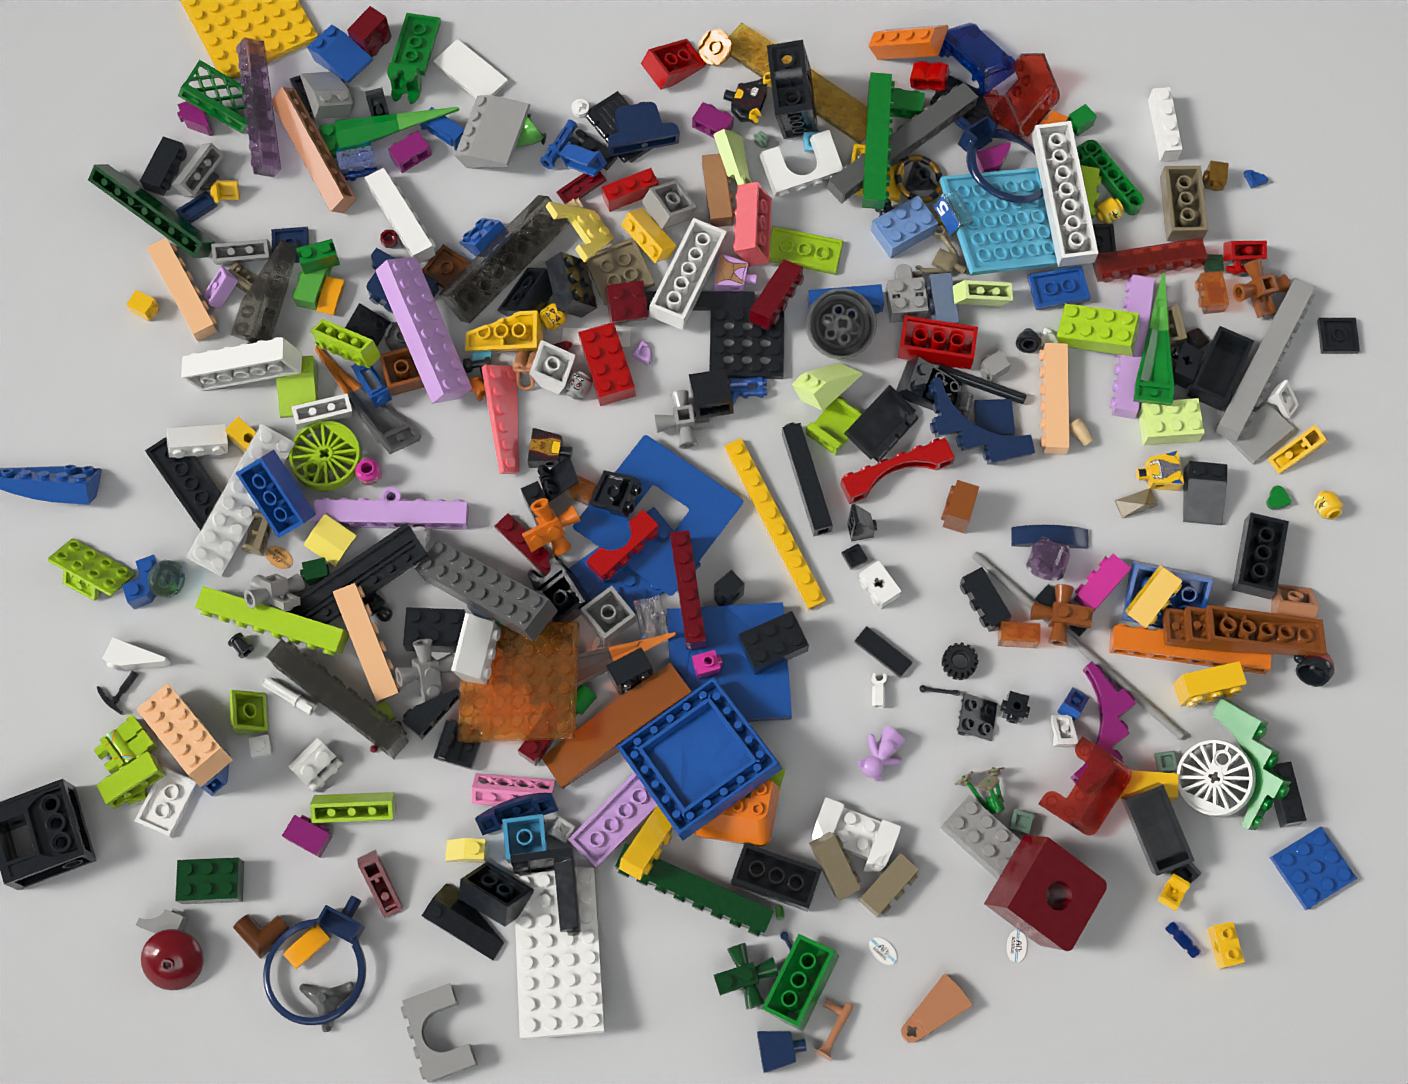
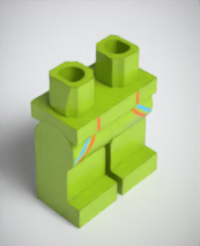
M130 715L126 718V722L99 739L101 744L93 751L101 760L109 754L111 755L112 759L105 763L104 766L109 773L113 774L121 766L135 760L139 754L147 751L152 753L158 747L140 722L133 715Z

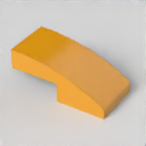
M326 277L316 311L336 316L345 280Z
M317 924L316 927L311 928L290 946L283 955L297 970L310 960L313 954L328 944L330 938Z

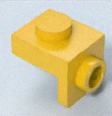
M238 180L216 181L211 186V197H214V202L219 203L220 200H239Z
M1172 874L1164 884L1157 901L1176 911L1191 884L1182 877Z

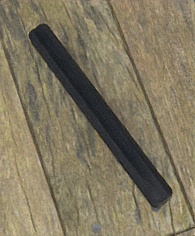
M942 364L938 368L959 382L1006 399H1012V401L1024 404L1027 395L1025 393Z

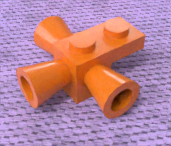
M541 498L533 502L530 509L537 516L535 519L538 525L522 533L531 552L550 542L555 555H562L569 551L571 544L563 536L566 533L562 527L581 522L573 505L568 507L559 516H556L554 511L550 510L548 499Z

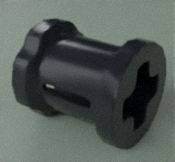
M237 633L228 641V645L233 647L242 659L248 656L254 647L247 643L242 633Z

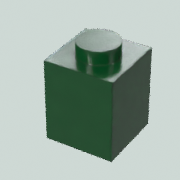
M325 557L302 562L303 569H300V575L308 586L315 585L330 575L329 565Z

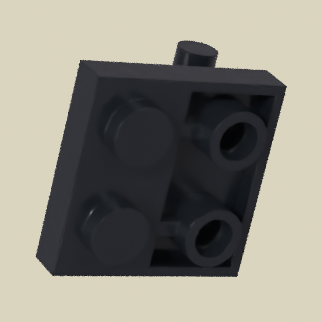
M454 719L446 720L433 758L472 770L484 731L458 724V721Z

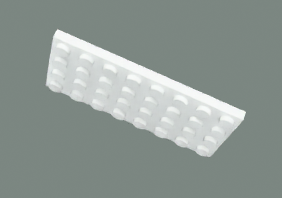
M594 868L575 869L581 932L576 936H569L567 932H560L555 871L536 872L526 876L513 874L514 878L534 889L523 911L515 920L520 1040L604 1032Z

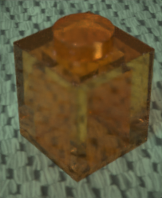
M577 475L579 482L567 490L568 496L589 506L597 484Z

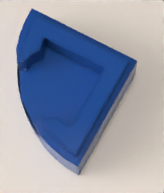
M1246 170L1243 173L1251 189L1266 184L1269 181L1264 174L1261 175L1254 172V170Z

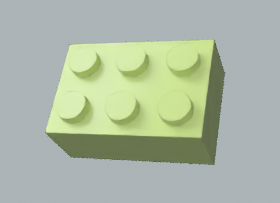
M1199 398L1173 400L1172 406L1142 403L1138 409L1143 445L1199 442L1204 435Z

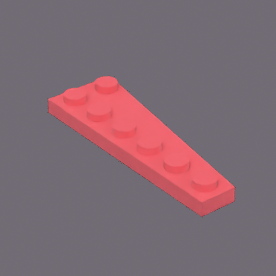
M485 364L482 366V373L499 474H517L519 472L517 373L514 372L513 366Z

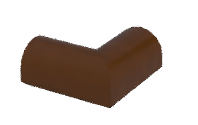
M250 914L239 919L233 927L260 959L270 951L276 940L290 928L279 915L262 928Z

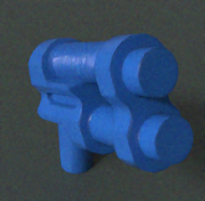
M762 376L748 379H730L729 386L733 406L738 396H742L744 399H748V396H758V398L767 396V388H763V386H767V379L762 378ZM747 385H758V389H748Z

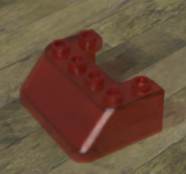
M1022 53L1014 63V70L1018 80L1005 95H999L997 90H989L983 96L993 120L1018 137H1028L1034 131L1035 125L1040 124L1060 99L1059 88L1044 53Z
M1082 736L1075 747V753L1079 759L1088 764L1085 771L1067 798L1055 791H1049L1044 794L1038 804L1082 834L1092 836L1098 832L1132 779V772L1128 766Z

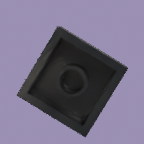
M641 647L606 665L608 676L618 695L627 693L653 675V668Z

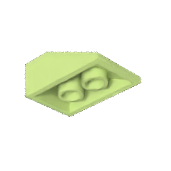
M835 363L805 372L792 383V386L801 401L823 411L861 377L862 373L844 364Z

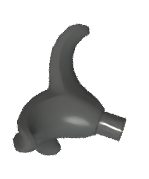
M352 981L330 989L303 983L300 985L299 990L316 1005L320 1017L335 1011L337 1006L353 992L355 986ZM334 1021L321 1024L322 1031H331Z

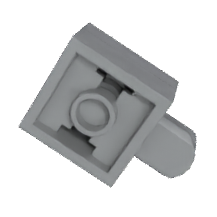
M900 264L896 267L895 279L887 280L885 289L890 323L903 322L904 315L927 319L929 309L924 277L913 278L911 266Z

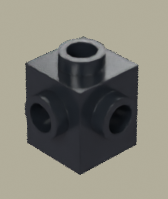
M1010 691L1006 700L1003 699L1001 704L1002 718L1013 724L1021 723L1024 717L1028 718L1030 707L1027 706L1029 696Z

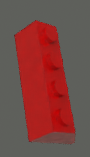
M904 315L897 358L912 360L920 357L931 364H942L971 370L975 356L978 327Z

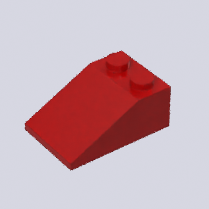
M688 39L648 49L641 62L643 68L660 90L678 84L707 65Z

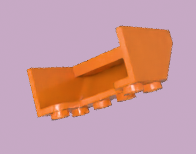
M767 780L751 792L750 798L743 797L696 831L695 834L705 839L744 844L745 842L759 847L766 846L772 836L780 788L774 781Z

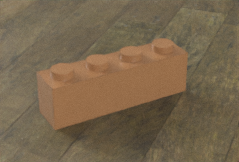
M720 153L702 155V169L710 225L715 227L732 225V218H735V208L731 207L730 202H733L732 191L728 190V186H731L730 177L726 176V169Z

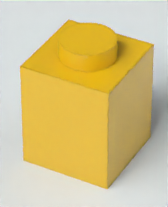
M135 290L126 304L131 313L149 322L157 315L159 305L154 298L138 290Z

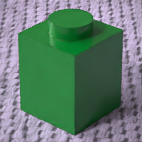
M1084 104L1070 113L1067 121H1071L1073 132L1078 136L1094 126L1097 116L1087 104Z

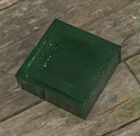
M1204 254V274H1223V255Z

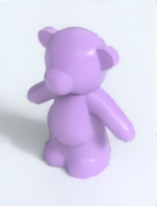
M884 726L880 740L877 742L875 736L869 734L868 744L872 755L858 761L857 764L861 767L862 772L867 777L874 778L875 781H881L884 765L901 764L900 758H891L890 756L905 742V738L888 726Z

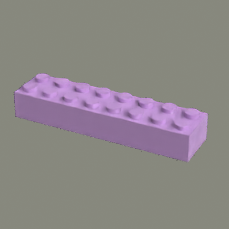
M409 257L386 260L375 271L431 403L463 398L472 390V386L417 258Z

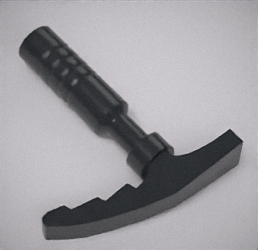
M131 671L120 686L116 696H113L111 700L105 696L103 689L97 686V691L102 700L120 715L123 712L118 709L116 703L120 701L122 694L127 692L138 677V674Z

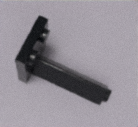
M572 847L510 855L513 870L519 876L531 875V873L555 871L560 932H567L569 936L579 935L581 932L575 871L576 864Z

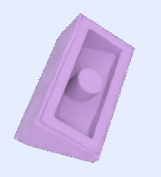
M221 266L203 294L207 303L220 309L238 280L226 268Z

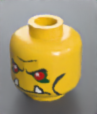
M552 303L540 311V322L546 330L554 331L566 323L565 315L567 313L558 311L556 304Z

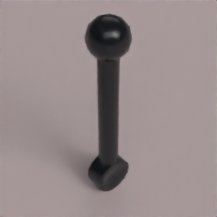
M925 685L919 687L922 693L929 691L960 696L961 692L959 690L928 688Z

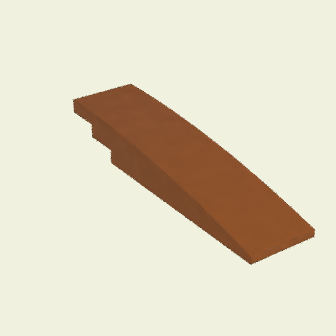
M1208 605L1206 609L1186 606L1184 610L1165 608L1162 611L1164 642L1167 646L1256 654H1327L1322 619Z
M669 663L592 717L545 754L542 760L563 789L618 753L619 750L616 747L618 744L692 693V691L672 664Z

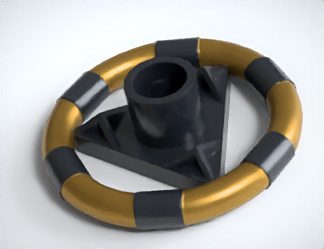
M910 155L899 161L895 169L894 179L898 190L908 200L917 196L909 191L935 190L926 197H920L924 203L934 201L942 192L939 180L943 175L939 167L931 159L922 155ZM910 162H913L904 187L901 177L902 169ZM918 162L929 166L934 171L937 185L930 178V171L925 167H921Z

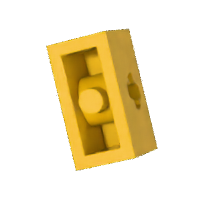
M1233 922L1213 925L1207 928L1218 969L1245 963Z

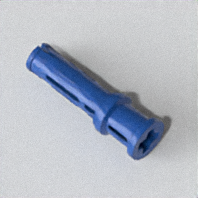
M569 119L555 142L548 146L545 156L540 158V163L548 169L555 167L554 163L560 158L559 153L578 127L575 121Z

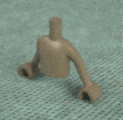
M942 225L937 226V229L942 233L934 232V237L942 239L950 252L942 248L938 250L932 262V265L937 268H923L921 265H916L915 268L920 273L912 272L914 278L921 277L923 273H952L954 269L963 274L965 273L967 267L958 263L959 254L944 234L945 228Z

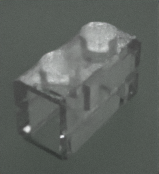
M660 595L633 601L641 639L669 633Z

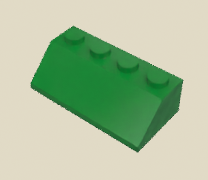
M798 934L762 1010L803 1032L839 959L837 952Z

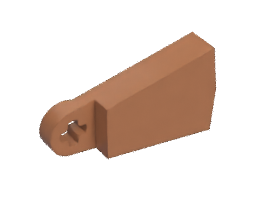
M944 973L902 1026L901 1036L906 1042L915 1043L973 1005L962 989ZM907 1027H910V1028L915 1027V1028L917 1029V1030L915 1031V1034H916L917 1036H916V1037H914V1036H910V1037H909V1036L907 1035V1033H908Z

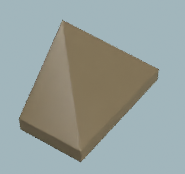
M1150 488L1115 500L1122 518L1158 505Z

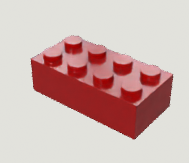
M614 322L578 332L579 341L600 406L635 397V386Z

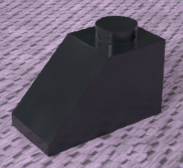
M383 87L365 91L371 117L389 115Z

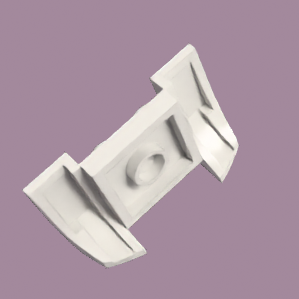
M825 797L815 824L812 841L828 832L835 836L838 835L843 843L842 851L867 860L863 869L864 872H880L890 858L901 826L883 819L880 822L844 808V804Z

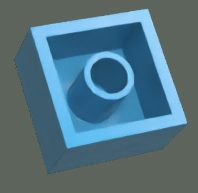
M543 814L502 819L505 853L508 863H511L510 855L548 850Z

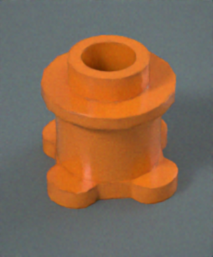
M480 376L473 377L469 380L472 386L470 392H473L477 396V400L481 401L486 396L485 385Z

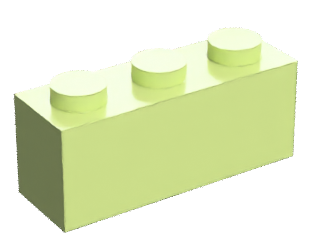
M964 280L953 286L954 304L1003 306L1013 301L1012 283Z

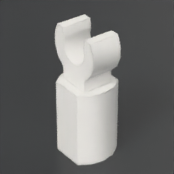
M873 673L871 681L874 684L872 687V708H885V687L883 685L886 682L887 676L883 674L882 680L878 681L875 678L876 674Z

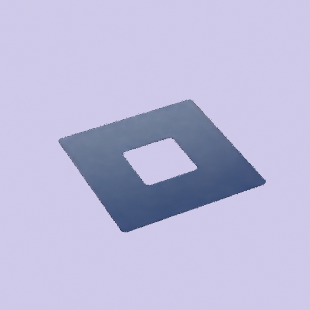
M644 435L615 471V473L636 477L642 484V493L639 497L636 496L634 501L635 507L652 486H657L689 509V512L673 532L689 530L695 566L743 504V500L648 435ZM590 504L579 517L581 522L573 525L574 530L606 550H618L624 547L631 537L628 517L613 515L608 510L595 508ZM670 536L665 543H660L656 539L653 541L649 540L640 553H635L630 557L631 560L626 565L669 596L675 594L678 589Z

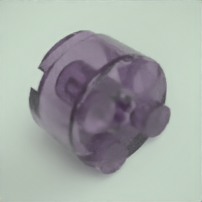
M1041 537L1040 541H1036L1033 544L1026 567L1027 569L1030 567L1032 569L1031 573L1041 579L1051 581L1052 578H1057V580H1061L1070 559V548L1067 545L1052 542L1049 538Z

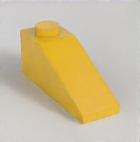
M1314 425L1269 457L1268 460L1280 474L1320 449L1329 441L1321 430Z

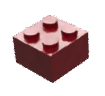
M371 6L347 29L349 37L371 57L376 56L383 45L387 44L392 37L386 16Z
M644 280L611 284L605 287L610 323L646 320L649 317Z

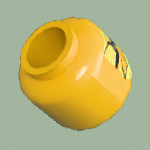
M1109 197L1097 205L1098 212H1096V217L1100 222L1104 221L1106 224H1111L1122 217L1124 208L1117 198Z
M1322 491L1317 495L1314 507L1322 518L1332 520L1341 515L1343 503L1335 492Z

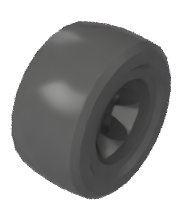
M833 289L823 293L812 303L806 317V333L813 347L821 354L838 360L855 357L866 350L875 336L877 327L876 315L869 301L861 294L849 289ZM836 307H841L842 312L840 314L835 313ZM849 311L855 314L854 318H849ZM830 316L832 319L831 323H825L824 318ZM839 319L846 321L845 328L838 327V324H840L838 323ZM852 325H857V332L851 330ZM828 330L834 331L833 337L827 335ZM842 334L847 335V341L843 342L840 339Z

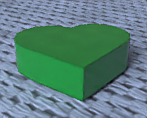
M1279 485L1274 486L1270 490V496L1266 500V505L1271 510H1277L1292 503L1286 490Z

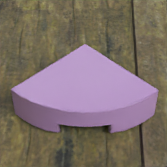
M642 340L634 351L633 357L649 366L651 351L648 344Z

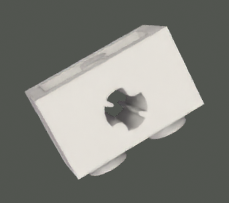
M880 561L860 572L858 580L860 586L864 590L867 589L870 593L871 601L874 605H878L880 609L900 597V588ZM875 583H876L877 585H880V584H881L882 587H881V588H880L879 586L875 587Z

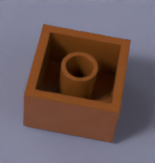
M408 347L380 354V362L391 396L424 388Z
M957 480L955 486L951 485L941 520L944 521L942 527L965 533L980 486Z

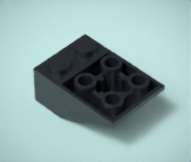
M917 357L907 361L896 391L908 402L933 410L934 397L930 395L928 388L932 379L941 377L944 389L953 405L956 402L957 392H960L963 384L924 359Z

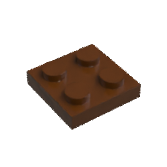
M443 244L435 253L436 256L432 257L423 267L422 272L424 275L435 280L440 287L451 293L473 265L470 261Z

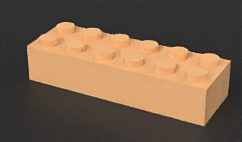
M168 683L136 709L185 772L200 787L233 760L181 696Z

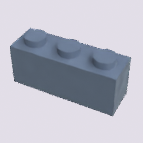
M952 274L929 275L928 282H925L926 293H929L930 296L928 298V308L932 309L930 319L959 324L957 304H954Z

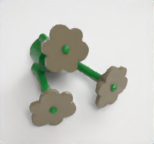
M992 767L991 770L982 771V773L988 772L989 776H991L977 783V787L981 790H989L991 796L986 798L987 802L984 801L970 783L973 771H970L965 776L963 775L955 783V785L961 783L962 786L966 784L982 806L989 810L991 814L999 813L1005 809L999 785L1000 780L997 776L1001 774L1000 770L1005 769V767L996 769Z

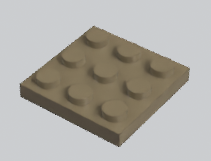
M633 238L598 251L586 262L604 305L607 304L605 291L607 285L644 280L645 290L655 286L645 260Z

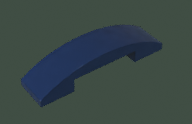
M1046 524L1011 527V546L1060 545L1069 546V548L1088 549V529Z
M533 793L493 806L478 815L475 821L483 836L501 830L502 819L524 817L538 813V815L543 814L544 816L559 810L552 793Z

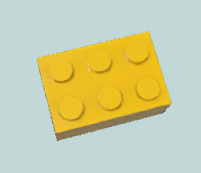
M1240 661L1182 674L1173 685L1180 706L1187 705L1189 708L1199 705L1201 701L1211 703L1223 696L1225 699L1237 696L1236 693L1242 691L1247 682Z

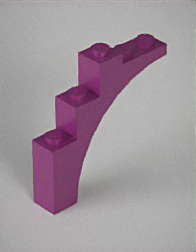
M1093 661L1085 666L1083 672L1090 681L1097 697L1100 712L1099 732L1090 757L1071 776L1072 781L1082 793H1085L1124 763L1120 752L1112 747L1130 734L1127 724L1123 720L1120 721L1119 717L1132 709L1136 704L1133 695L1129 691L1126 692L1123 688L1117 692L1114 683L1106 679L1102 668L1097 664L1095 665Z

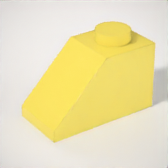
M474 838L447 840L445 861L485 863L488 843L486 839Z

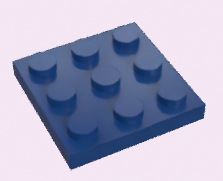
M1321 826L1270 857L1305 910L1357 879Z

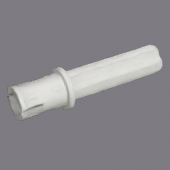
M271 677L265 679L263 686L290 702L294 708L298 707L308 713V715H312L315 712L317 704L306 699L302 693L294 692Z

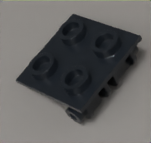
M359 303L345 328L372 339L376 347H378L391 322Z
M569 456L551 469L545 465H540L537 470L548 502L557 498L579 482Z
M964 693L963 699H961L960 716H958L959 725L956 729L958 735L965 736L969 734L992 741L997 703Z

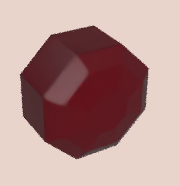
M394 230L383 231L380 235L381 244L385 248L395 247L398 244L397 233Z

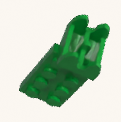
M406 13L395 51L387 70L392 87L391 95L395 102L400 100L405 93L408 94L407 98L410 104L415 103L419 99L422 75L425 76L441 25V18Z

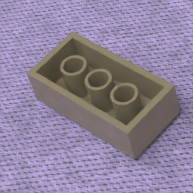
M1201 165L1165 166L1160 175L1166 240L1201 241L1208 232Z

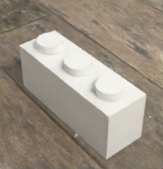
M348 394L291 407L297 430L319 421H336L352 417V408Z
M225 424L167 428L169 458H182L184 456L200 457L203 455L227 453L228 440Z

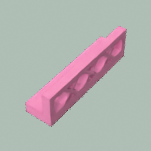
M476 773L472 785V804L496 806L507 800L533 793H552L553 795L555 780ZM479 781H488L489 783L481 784ZM500 783H508V785L504 786L500 785ZM522 784L528 785L527 787H520ZM547 786L549 789H540L539 787Z

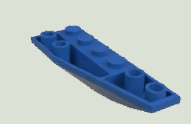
M75 465L0 468V490L35 500L89 505L97 496L102 470L93 466L76 467Z

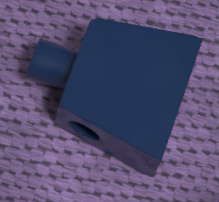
M790 1031L757 1032L763 1073L796 1062L795 1053L807 1051L805 1039L793 1040Z

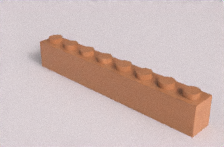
M281 87L270 100L275 112L278 114L282 125L289 134V138L293 141L305 167L310 172L312 180L316 183L320 194L327 203L328 209L331 212L345 213L356 201L352 190L296 89Z

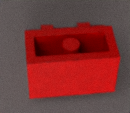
M1267 240L1229 241L1223 243V261H1233V266H1226V273H1232L1233 275L1248 273L1245 267L1241 266V261L1250 262L1256 259H1267Z

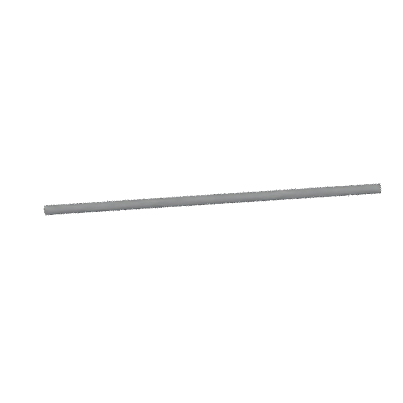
M975 552L972 558L1031 609L1033 600L983 556ZM1049 619L1044 620L1047 624L1049 623ZM1067 631V640L1090 662L1093 661L1095 665H1099L1104 674L1121 689L1124 688L1126 692L1129 691L1140 706L1179 740L1185 735Z

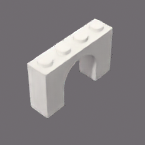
M830 130L814 134L810 138L817 165L816 169L807 175H797L787 168L779 146L762 151L760 159L774 196L779 195L783 197L790 194L789 191L795 189L797 192L802 191L810 184L817 186L822 184L823 180L829 179L832 174L839 173L843 169Z

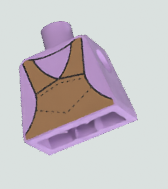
M720 253L713 291H743L745 284L756 285L757 274L747 273V262Z

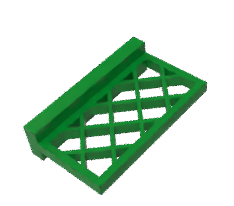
M200 59L181 86L178 97L242 134L264 98ZM199 67L207 70L208 75L200 76L198 72ZM214 78L222 79L224 85L216 86ZM210 79L212 86L204 87L202 80ZM191 81H198L200 88H194L189 83ZM235 87L239 89L240 94L232 95L230 88ZM226 89L229 96L220 97L218 90ZM214 90L216 97L211 98L207 96L206 91ZM246 97L256 99V104L248 105ZM242 98L244 105L236 106L234 99ZM230 100L233 107L224 106L222 101ZM246 109L248 117L241 116L238 110Z

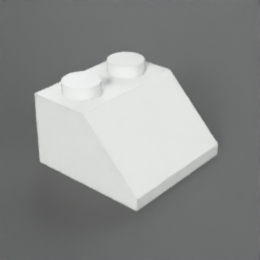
M541 340L529 374L542 388L559 394L566 385L576 355Z

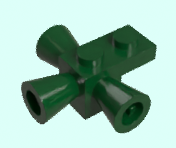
M746 943L728 948L727 951L736 968L713 975L719 995L721 996L736 990H744L746 1010L764 1005L765 1001L756 985H759V979L778 976V970L773 957L754 967L753 962H748Z

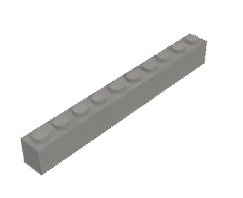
M1294 278L1215 433L1237 441L1239 436H1244L1248 428L1245 426L1246 422H1251L1256 413L1253 411L1254 406L1259 407L1263 399L1260 395L1262 391H1267L1271 383L1268 381L1269 377H1274L1279 368L1275 366L1277 361L1282 362L1286 354L1283 350L1285 347L1289 348L1293 340L1290 337L1292 332L1296 334L1301 325L1298 320L1300 318L1304 319L1308 311L1305 307L1307 304L1311 305L1315 294H1313L1315 286Z

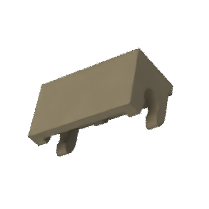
M235 262L228 270L238 280L235 286L255 300H258L269 287L265 280L254 275L239 262Z
M1179 305L1167 307L1170 347H1177L1186 341L1187 335Z
M253 512L252 516L254 518L245 544L242 545V551L263 556L272 528L262 513Z

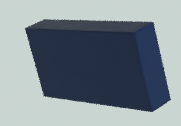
M205 191L178 208L176 212L191 224L216 208L217 205L208 192Z

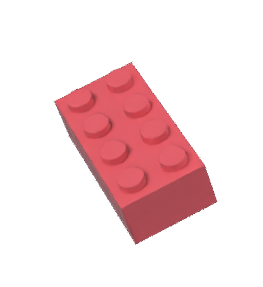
M758 182L738 185L735 195L737 209H735L734 251L743 261L748 263L749 267L770 263L772 198Z

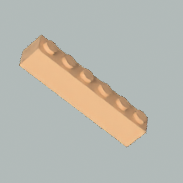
M164 238L146 247L196 340L200 341L218 332L214 326L217 324L214 316L207 313V310H209L207 303L199 298L202 295L197 285L193 286L191 284L194 280L190 272H185L183 269L186 267L181 257L177 258L176 256L178 250L174 243L170 244L167 238Z
M1045 343L1043 350L1040 349L1039 360L1042 361V366H1040L1039 377L1042 378L1040 395H1043V401H1040V412H1043V418L1040 419V429H1043L1040 447H1043V454H1066L1069 449L1068 344Z
M353 583L333 591L376 702L399 694L398 689L402 687L399 686L396 677H393L391 672L394 670L393 664L390 659L385 657L384 652L387 649L383 640L379 642L377 634L380 632L376 622H371L369 616L372 615L369 605H365L362 598L365 597L362 587H357V584Z

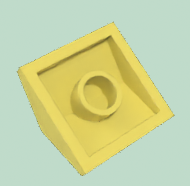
M324 514L311 531L304 546L321 558L325 557L327 562L336 567L357 535L327 514Z

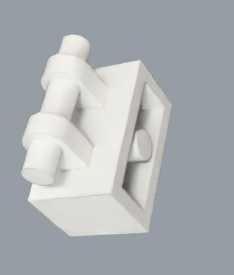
M316 738L288 767L306 785L313 779L314 781L308 787L315 792L319 787L322 788L325 785L324 782L332 774L335 775L338 772L337 769L343 763L337 758L331 764L330 762L336 756ZM326 766L327 769L318 777L317 774Z

